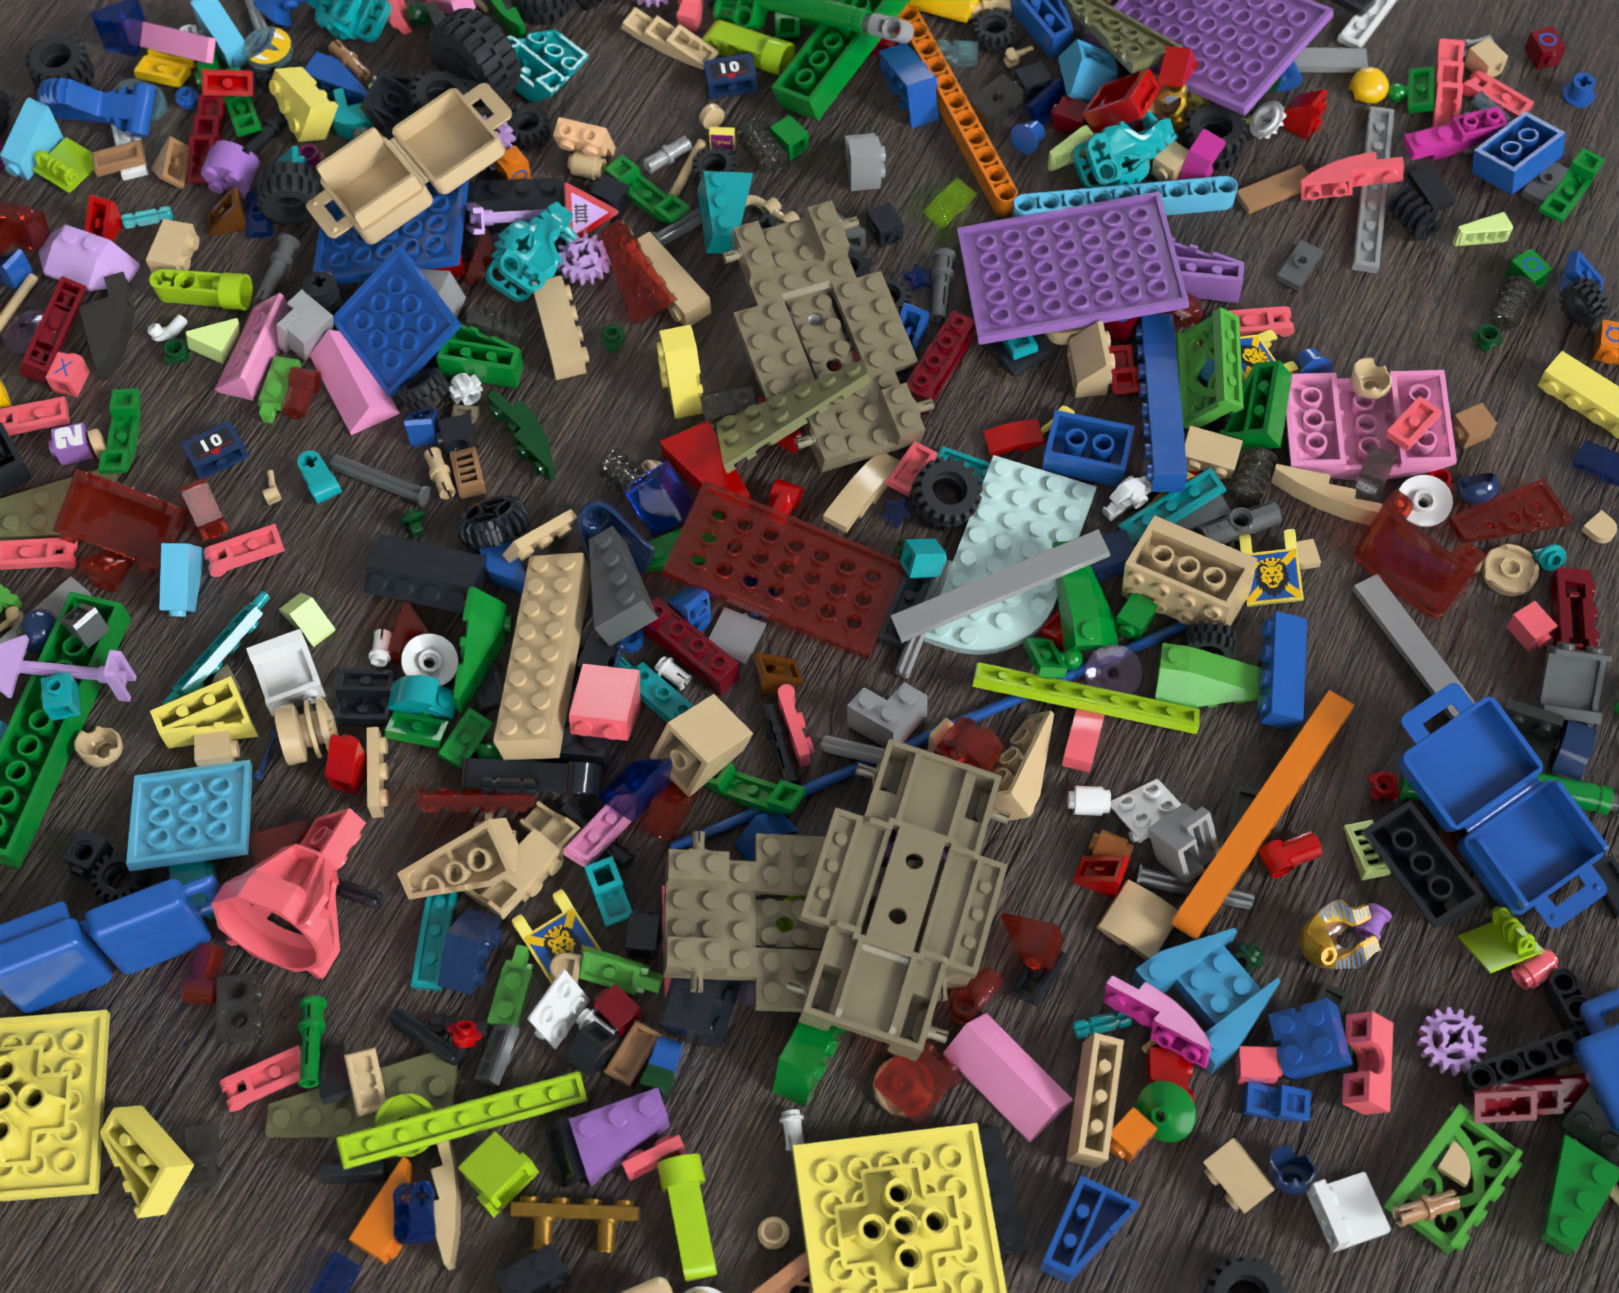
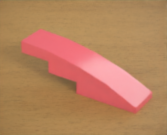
M1441 38L1438 41L1435 65V111H1432V128L1450 124L1453 117L1460 115L1464 62L1462 61L1465 41Z

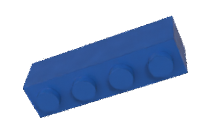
M1276 611L1263 622L1261 627L1263 647L1261 648L1259 658L1262 661V671L1258 679V684L1261 686V696L1257 703V711L1260 712L1259 723L1291 731L1304 718L1307 619Z

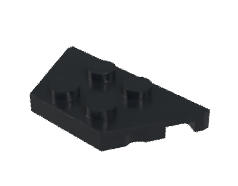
M380 71L364 98L360 109L380 133L390 141L391 138H394L393 128L409 117L407 104L413 81H411L410 76Z

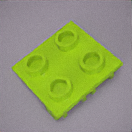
M67 137L49 154L45 150H38L34 154L37 165L32 169L33 172L68 193L75 189L94 170L92 152Z
M1497 906L1492 910L1491 923L1458 935V939L1489 973L1544 952L1534 937L1526 932L1524 926L1516 918L1510 916L1507 908Z

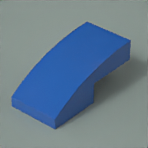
M1249 1081L1244 1084L1243 1115L1292 1122L1310 1121L1311 1091L1286 1085L1272 1087Z

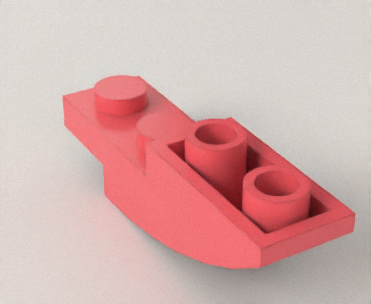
M1371 152L1332 162L1310 173L1301 180V201L1352 195V189L1355 186L1403 181V157L1377 160L1376 152Z

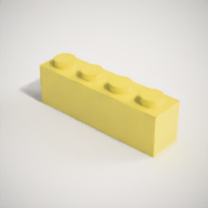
M1561 351L1544 371L1538 386L1547 394L1553 395L1564 402L1569 408L1578 411L1589 418L1591 422L1600 425L1619 439V386Z

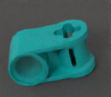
M305 451L298 457V467L317 505L342 492L333 473L329 471L317 452Z

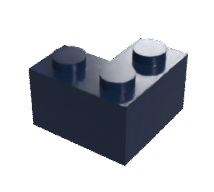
M467 908L446 931L438 986L472 995L478 986H483L488 973V969L484 968L485 960L488 959L491 950L499 946L502 938V930L499 929L500 917Z

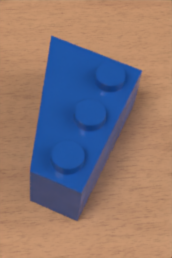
M1012 0L1011 13L1050 59L1062 54L1071 45L1073 26L1062 0Z
M906 43L879 51L881 73L893 95L899 94L902 100L899 106L902 111H908L911 128L938 120L936 97L938 80L936 75L928 70L926 63L918 58L916 51H912Z
M1081 1175L1040 1270L1070 1284L1136 1212L1140 1203Z

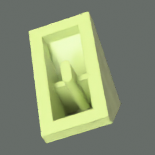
M237 318L186 331L187 345L190 350L222 364L240 336Z
M299 593L279 609L283 616L297 630L301 629L304 638L313 647L336 631L314 599L306 594Z

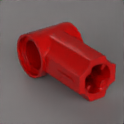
M776 479L770 492V502L761 519V526L774 534L783 533L793 509L796 510L803 495V487Z
M1311 831L1284 842L1282 840L1272 841L1258 850L1271 878L1286 875L1295 866L1321 857L1323 853L1318 837Z

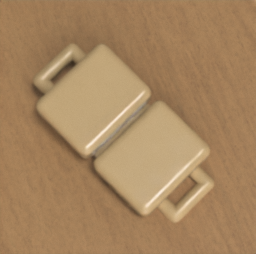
M487 83L479 84L465 95H462L456 88L449 89L397 124L392 130L394 138H391L390 141L385 137H381L378 131L372 127L317 164L316 169L321 175L320 182L325 190L315 196L313 200H309L306 208L328 237L337 238L354 227L367 244H376L431 206L433 198L425 186L427 182H430L438 193L445 195L501 158L505 153V147L494 130L511 118L512 111ZM480 99L494 113L487 120H484L472 106V104ZM332 200L345 216L338 222L335 221L325 208V205Z

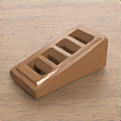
M476 446L449 452L460 499L486 494ZM468 456H472V457H473V458H468V459H464V460L457 461V459H459V458L468 457ZM474 463V465H471V466H467V467H463V468H459V467H458V466H461V465H466V464ZM476 470V472H474V473H470V474H466V475H460L461 473H466V472H470V471ZM477 478V480L462 483L464 480Z

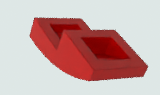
M1131 345L1108 347L1109 353H1113L1115 357V369H1111L1112 384H1110L1113 396L1139 393L1137 368L1134 367Z
M1038 419L1012 422L983 431L992 458L993 455L1000 456L1015 449L1022 453L1046 444Z

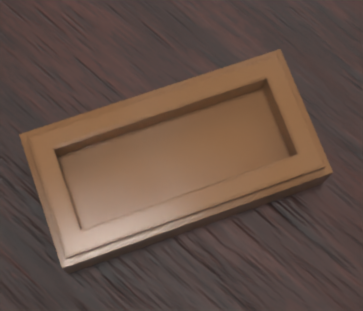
M141 140L92 152L94 170L98 177L146 164Z
M635 1020L604 1070V1075L631 1089L651 1057L658 1037L662 1035Z

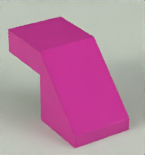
M1203 129L1188 152L1178 180L1210 177L1214 172L1212 164L1225 146V140Z

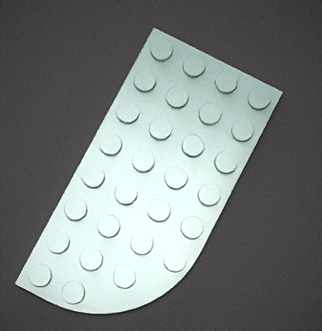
M993 455L982 484L981 502L969 518L940 595L1052 549L1053 542L1071 541L1079 538L1096 492V486ZM1056 579L925 633L924 642L959 653L977 655L993 654L1014 648L1024 643L1025 637L1031 638L1047 622L1058 599Z

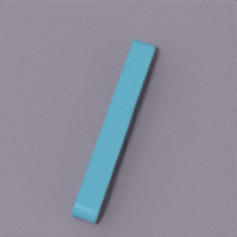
M1218 176L1130 184L1129 186L1119 185L1022 194L1014 200L1012 218L1160 191L1166 215L1227 210L1234 204L1238 184L1232 177Z

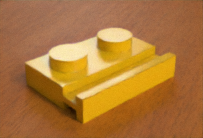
M149 49L148 55H144L134 69V73L137 79L181 88L191 74V68H195L196 65L194 59Z

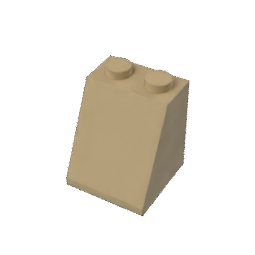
M713 694L667 723L650 758L690 797L745 749L753 733Z

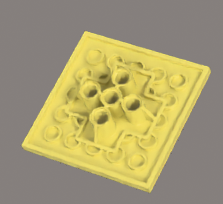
M107 1010L0 1018V1107L10 1098L9 1104L5 1108L0 1109V1135L8 1128L7 1134L0 1139V1201L99 1193L102 1149L100 1131L103 1127L110 1023V1013ZM11 1068H13L10 1076H8L7 1078H3V1076L7 1075L10 1072ZM39 1096H42L40 1102L37 1105L31 1106L32 1103L37 1101Z
M977 1123L792 1146L812 1293H1007ZM896 1188L903 1192L904 1201H893L889 1194L890 1189ZM933 1216L938 1219L940 1230L933 1231L929 1229L926 1224V1218ZM902 1220L907 1223L909 1234H899L895 1229V1221ZM871 1224L876 1227L878 1238L870 1239L866 1237L863 1232V1226ZM904 1252L912 1255L915 1261L914 1267L908 1268L903 1266L900 1262V1254Z

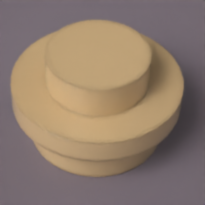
M769 1217L763 1220L758 1228L760 1243L772 1250L783 1247L789 1239L787 1223L779 1217Z

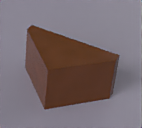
M233 186L206 214L209 235L215 236L248 230L245 205L239 189Z
M757 652L753 655L754 675L762 697L778 693V689L784 684L795 688L804 683L795 659Z

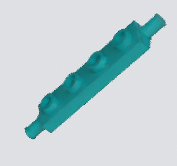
M261 591L252 602L244 606L172 687V692L161 702L162 705L203 688V681L209 674L213 675L221 668L223 664L221 661L225 656L238 649L241 644V638L258 626V619L263 615L260 609L271 599L267 593Z
M620 657L617 668L639 670L641 701L665 722H670L694 707L644 662L632 666L623 657Z

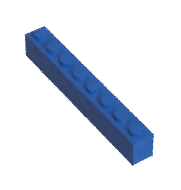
M1173 314L1141 316L1140 325H1135V340H1139V344L1136 346V359L1141 360V363H1138V379H1142L1143 382L1139 385V398L1144 399V403H1141V419L1146 420V423H1143L1142 438L1147 439V443L1144 444V460H1149V464H1146L1145 478L1146 481H1150L1151 492H1184L1188 474Z

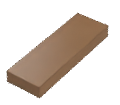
M1301 164L1237 190L1235 197L1246 213L1250 214L1299 194L1301 180L1309 174Z

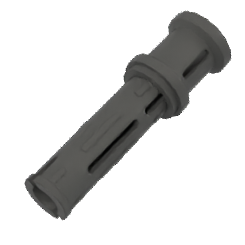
M279 234L277 247L269 256L271 263L254 297L256 304L274 296L285 269L292 265L291 258L295 250H298L300 247L299 240L292 235Z
M938 248L933 252L935 264L931 270L934 286L930 321L936 324L946 321L949 282L954 277L952 262H954L956 254L949 248Z

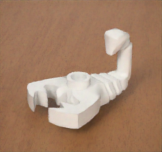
M1133 476L1126 478L1109 497L1113 502L1107 508L1103 507V514L1109 521H1112L1133 506L1135 509L1143 506L1148 500L1147 495L1151 492L1150 481H1146L1145 476L1141 478H1134Z

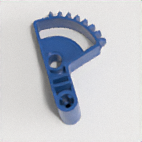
M53 78L40 83L37 91V101L49 106L52 115L58 119L111 123L131 137L148 138L156 88L144 83H134L133 90L125 86L120 88L119 91L114 89L106 93L71 79Z

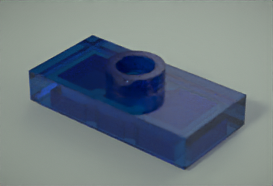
M1055 77L1026 106L1031 121L1034 120L1043 125L1050 118L1054 104H1059L1063 95L1067 96L1063 78Z
M257 192L246 193V234L248 239L273 236V221L265 218L263 213H260L258 210Z
M334 1251L309 1293H348L363 1267Z

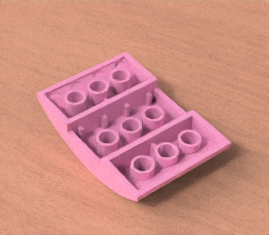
M1444 370L1390 371L1389 374L1392 377L1390 391L1378 399H1368L1358 395L1353 391L1350 384L1351 378L1337 379L1336 373L1292 374L1286 412L1290 466L1329 474L1330 478L1380 480L1419 475L1456 464V451ZM1420 396L1442 410L1434 424L1407 452L1386 438L1385 435L1387 430Z

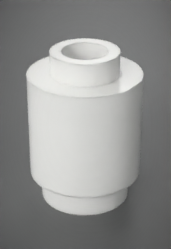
M1074 786V790L1068 792V809H1073L1074 815L1102 816L1103 813H1109L1111 806L1110 790H1103V787Z

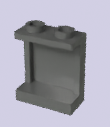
M1557 642V646L1547 645L1536 707L1563 715L1565 720L1601 724L1602 713L1598 711L1606 662H1611L1612 656L1605 654L1604 648L1586 646V650L1575 649V644Z

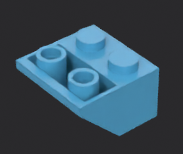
M1077 39L1058 57L1067 96L1089 104L1102 84L1117 79L1118 69L1114 56L1109 51Z

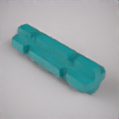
M170 206L159 207L160 210L153 208L137 211L135 215L132 212L122 215V223L126 229L135 228L137 224L139 227L160 223L159 220H173V212Z
M1116 1011V1014L1110 1012L1090 1017L1088 1021L1085 1019L1075 1021L1073 1023V1031L1076 1038L1081 1039L1089 1037L1090 1033L1101 1034L1116 1030L1117 1026L1120 1028L1132 1025V1018L1120 1011Z

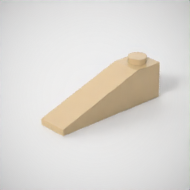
M1051 710L1029 715L1010 738L1012 745L1003 754H998L993 760L996 765L990 772L1002 776L994 808L1010 812L1009 821L1030 817L1040 797L1054 713Z
M507 818L488 819L397 874L408 899L494 886L516 873L518 842Z

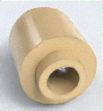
M576 150L574 154H570L567 167L572 175L596 180L602 174H605L606 159L601 158L600 155H597V157L588 156L582 151Z

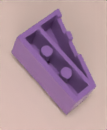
M1172 237L1188 298L1239 303L1243 284L1244 262L1213 252L1211 255L1199 251L1198 246L1190 244L1188 247L1176 243L1175 238Z
M658 1088L569 1119L591 1187L611 1169L617 1168L622 1164L629 1154L637 1149L640 1150L670 1127Z

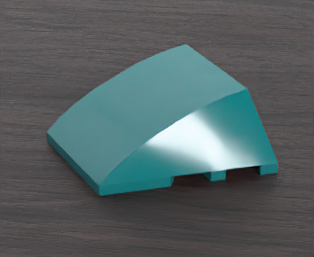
M556 29L528 33L527 38L516 39L513 36H507L511 41V46L515 48L517 52L516 57L520 60L521 64L520 81L514 89L531 103L551 97L588 60L587 53Z

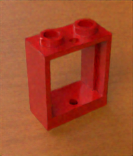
M1150 69L1102 84L1083 112V116L1094 133H1099L1109 126H1118L1120 121L1127 124L1142 119L1160 92L1161 87Z

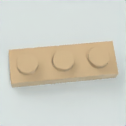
M570 509L513 541L503 553V556L509 563L517 558H520L522 561L529 557L535 548L539 547L541 550L547 547L554 540V537L563 538L572 530L571 525L577 519L576 514Z
M378 727L367 728V807L372 818L384 817V807L389 805L388 791L384 789V780H388L387 763H383V754H388V742L386 737H382Z

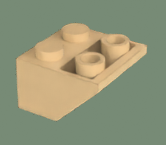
M1103 321L1094 323L1069 339L1067 360L1075 398L1106 395L1108 384H1112L1111 369H1115V357L1113 353H1109L1110 333L1105 331Z

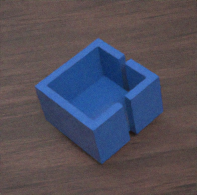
M1326 998L1301 1005V1011L1293 1007L1268 1014L1274 1040L1282 1045L1276 1047L1283 1075L1297 1080L1353 1065L1338 1005Z

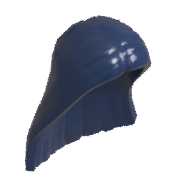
M593 500L584 504L578 513L577 527L589 565V539L613 526L628 545L641 576L651 564L655 550L654 547L644 540L611 504L601 500Z

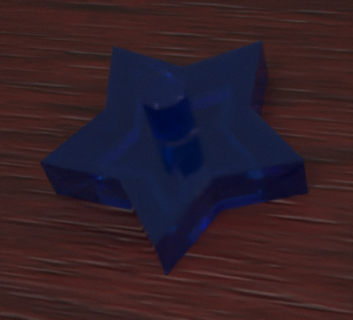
M915 263L913 271L905 273L904 279L912 283L913 291L921 286L931 287L929 277L931 276L932 269H923Z
M907 497L898 501L886 499L887 510L882 518L892 519L896 527L900 528L904 518L913 516L907 509Z

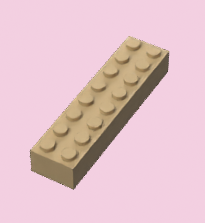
M583 553L529 557L493 740L504 760L560 757L591 580V570Z

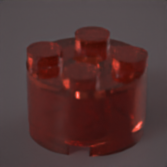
M967 717L957 718L938 743L933 753L990 772L1003 754L1001 753L1003 749L1001 741L987 727L983 726L982 729L974 726L975 720Z

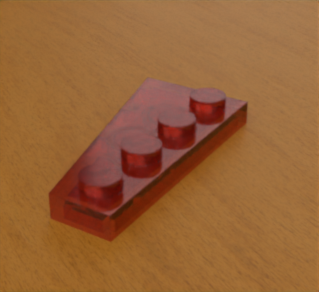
M619 219L600 231L633 323H640L678 300L674 293L670 292L667 288V283L662 275H659L653 267V262L649 256L645 255L642 251L641 244L625 221Z
M1543 477L1484 504L1450 517L1448 523L1461 543L1466 544L1570 526L1573 518Z
M414 787L416 807H422L423 812H438L439 807H451L453 812H468L469 807H481L483 812H497L498 807H510L512 812H526L527 807H535V795H526L523 792L521 794H497L494 791L491 795H486V793H482L480 790L467 789L462 791V795H456L454 790L438 788L433 791V794L424 793V788Z

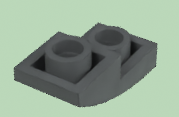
M1222 495L1174 524L1195 532L1198 526L1226 517L1231 511Z

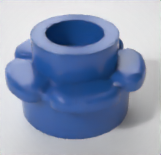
M182 87L175 93V102L182 109H193L198 105L199 93L196 90L194 91L193 87Z

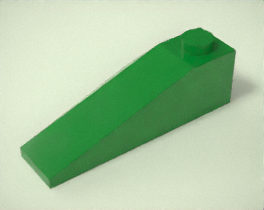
M1069 541L1053 542L1052 548H1055ZM1091 565L1057 578L1056 584L1064 650L1100 651L1119 648L1115 619Z
M469 587L463 614V621H466L467 636L460 639L463 663H458L453 696L459 713L465 712L475 695L477 687H480L489 672L492 661L496 660L504 647L508 632H512L514 618L513 615L509 614L507 604L475 587Z

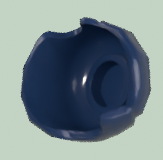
M1496 473L1477 474L1463 477L1456 481L1459 498L1472 505L1485 504L1492 500L1499 492V482Z
M34 609L22 618L20 625L16 629V636L27 635L29 642L26 650L31 653L41 654L58 617L50 610Z
M1291 1146L1277 1147L1269 1154L1268 1178L1278 1190L1288 1194L1300 1195L1309 1191L1312 1184L1316 1182V1167L1309 1161L1307 1154L1298 1156L1293 1152Z

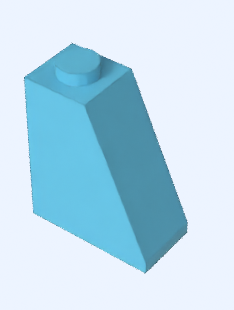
M193 0L190 2L200 30L204 31L206 37L216 39L215 48L217 54L228 68L240 67L251 61L246 42L218 0Z
M29 97L25 101L0 154L5 170L13 177L19 176L28 181L35 173L32 169L37 165L34 159L35 152L45 150L49 154L63 141L64 138L49 106Z
M161 543L159 610L168 611L170 617H186V612H195L204 562L203 550L205 548L192 544Z

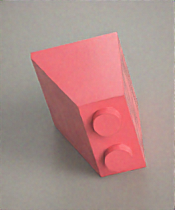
M583 664L569 713L570 734L628 741L641 710L639 670Z

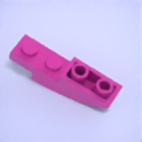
M1496 106L1455 116L1450 124L1405 134L1402 142L1412 160L1430 156L1432 161L1462 152L1488 140L1508 125V122L1500 107Z
M1114 976L1106 983L1103 1003L1135 1019L1141 1025L1152 1028L1150 1039L1161 1047L1168 1048L1184 1057L1187 1061L1203 1068L1208 1065L1211 1044L1199 1025L1182 1007L1146 982L1138 990Z

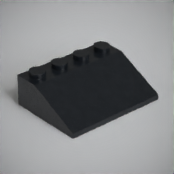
M561 178L469 181L467 203L475 202L483 207L484 210H492L493 212L545 210L556 201L564 207ZM466 209L461 246L462 261H492L493 257L491 255L495 251L494 243L499 241L498 235L514 222L494 223L493 225L485 226V234L474 235L465 226V223H470V213H472ZM560 237L554 242L558 253L559 245H564V240Z

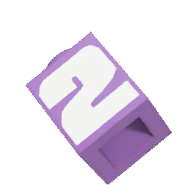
M84 423L51 429L52 440L48 442L52 456H57L61 465L94 459L92 445L87 433L88 430Z

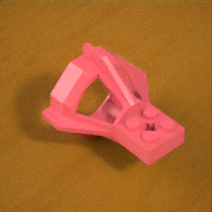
M350 808L317 817L300 845L293 844L283 847L244 874L224 883L211 904L218 928L228 936L225 942L230 946L239 945L253 957L296 973L307 970L317 979L324 978L340 952L335 898L336 887L339 884L337 870L347 861L346 855L350 848L359 841L361 837L360 832L366 822ZM273 912L290 922L304 935L284 929L267 918Z

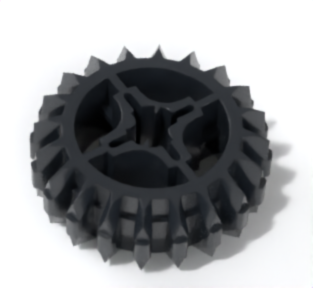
M504 495L498 497L491 496L489 499H482L478 503H473L471 507H466L464 512L459 513L458 518L455 520L456 532L462 544L475 550L478 548L485 550L487 547L494 548L497 545L513 541V538L520 537L521 533L525 532L530 524L527 506L524 505L523 500H520L519 497H513L512 495L505 497Z

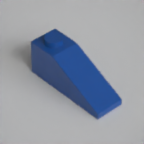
M316 52L305 67L308 74L316 81V87L319 90H324L328 97L335 99L333 90L343 88L347 104L354 105L362 103L368 93L346 67L331 55Z

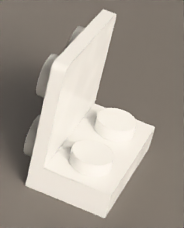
M1365 1172L1329 1184L1325 1180L1313 1183L1310 1190L1306 1192L1332 1253L1388 1234L1391 1230Z

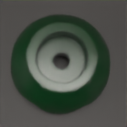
M408 3L406 5L404 15L409 23L419 26L429 24L427 10L423 4L418 3L413 6Z

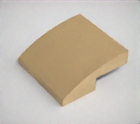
M1126 880L1097 925V928L1118 945L1125 944L1147 961L1157 954L1172 930L1173 925H1171V922L1178 910L1144 887Z

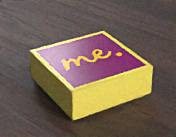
M710 127V150L711 145H716L718 150L720 146H723L724 151L727 149L735 151V128Z

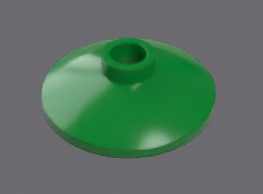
M1156 1081L1146 1086L1139 1095L1137 1111L1157 1128L1153 1136L1154 1138L1163 1142H1177L1191 1133L1196 1122V1109L1190 1095L1181 1086L1170 1081ZM1158 1110H1161V1111L1164 1112L1165 1117H1166L1165 1119H1163V1118L1160 1116Z

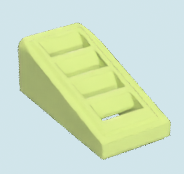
M1087 125L1078 129L1049 152V171L1056 170L1073 162L1071 154L1074 147L1088 141L1091 135H1093ZM1081 148L1082 152L1078 154L1079 157H1087L1085 151Z
M1501 212L1459 226L1452 243L1454 246L1505 242L1511 234L1513 225L1505 212Z
M1373 820L1348 824L1343 827L1361 881L1387 876L1391 873L1376 851L1373 854L1364 855L1363 851L1373 850V847L1370 844L1360 846L1359 842L1365 841L1366 838L1363 835L1356 836L1354 831L1363 830L1374 823ZM1378 859L1379 863L1369 865L1368 861Z

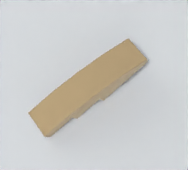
M636 7L621 26V29L661 53L704 70L703 61L715 59L719 54V51L680 24L675 28L659 16H656L653 20Z
M887 453L873 456L836 497L824 513L823 521L847 533L858 517L862 518L869 506L878 501L888 487V477L900 460Z
M1276 464L1271 483L1288 494L1335 516L1373 527L1376 526L1381 514L1382 504L1355 499L1356 489L1329 484V474Z
M449 1140L437 1144L443 1165L431 1169L439 1199L427 1203L444 1265L448 1270L455 1269L460 1239L461 1197L457 1163L452 1141Z

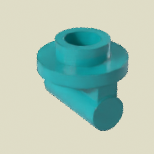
M1551 544L1531 552L1533 560H1537L1539 565L1547 571H1554L1556 568H1560L1566 559L1565 550L1557 544Z

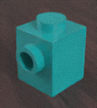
M905 539L900 564L910 578L940 577L942 567L946 563V553L937 540Z
M70 672L54 673L49 677L41 678L43 709L52 721L81 715L78 684Z

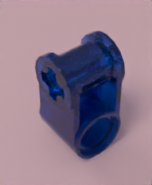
M418 1181L413 1185L410 1183L399 1184L393 1192V1234L396 1242L400 1245L430 1243L435 1237V1194L433 1187L427 1181ZM426 1194V1197L419 1198V1195ZM408 1195V1198L401 1199V1196Z

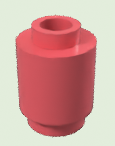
M1543 948V953L1515 963V968L1511 970V974L1521 988L1525 990L1530 987L1536 988L1558 969V959L1551 950Z

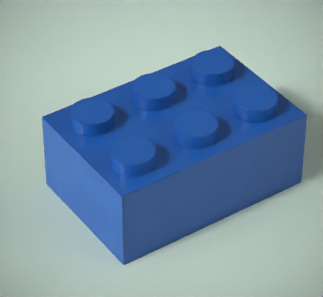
M1525 111L1474 150L1472 173L1513 195L1563 156L1566 132Z
M1055 410L1042 470L1061 476L1118 487L1124 478L1135 426Z

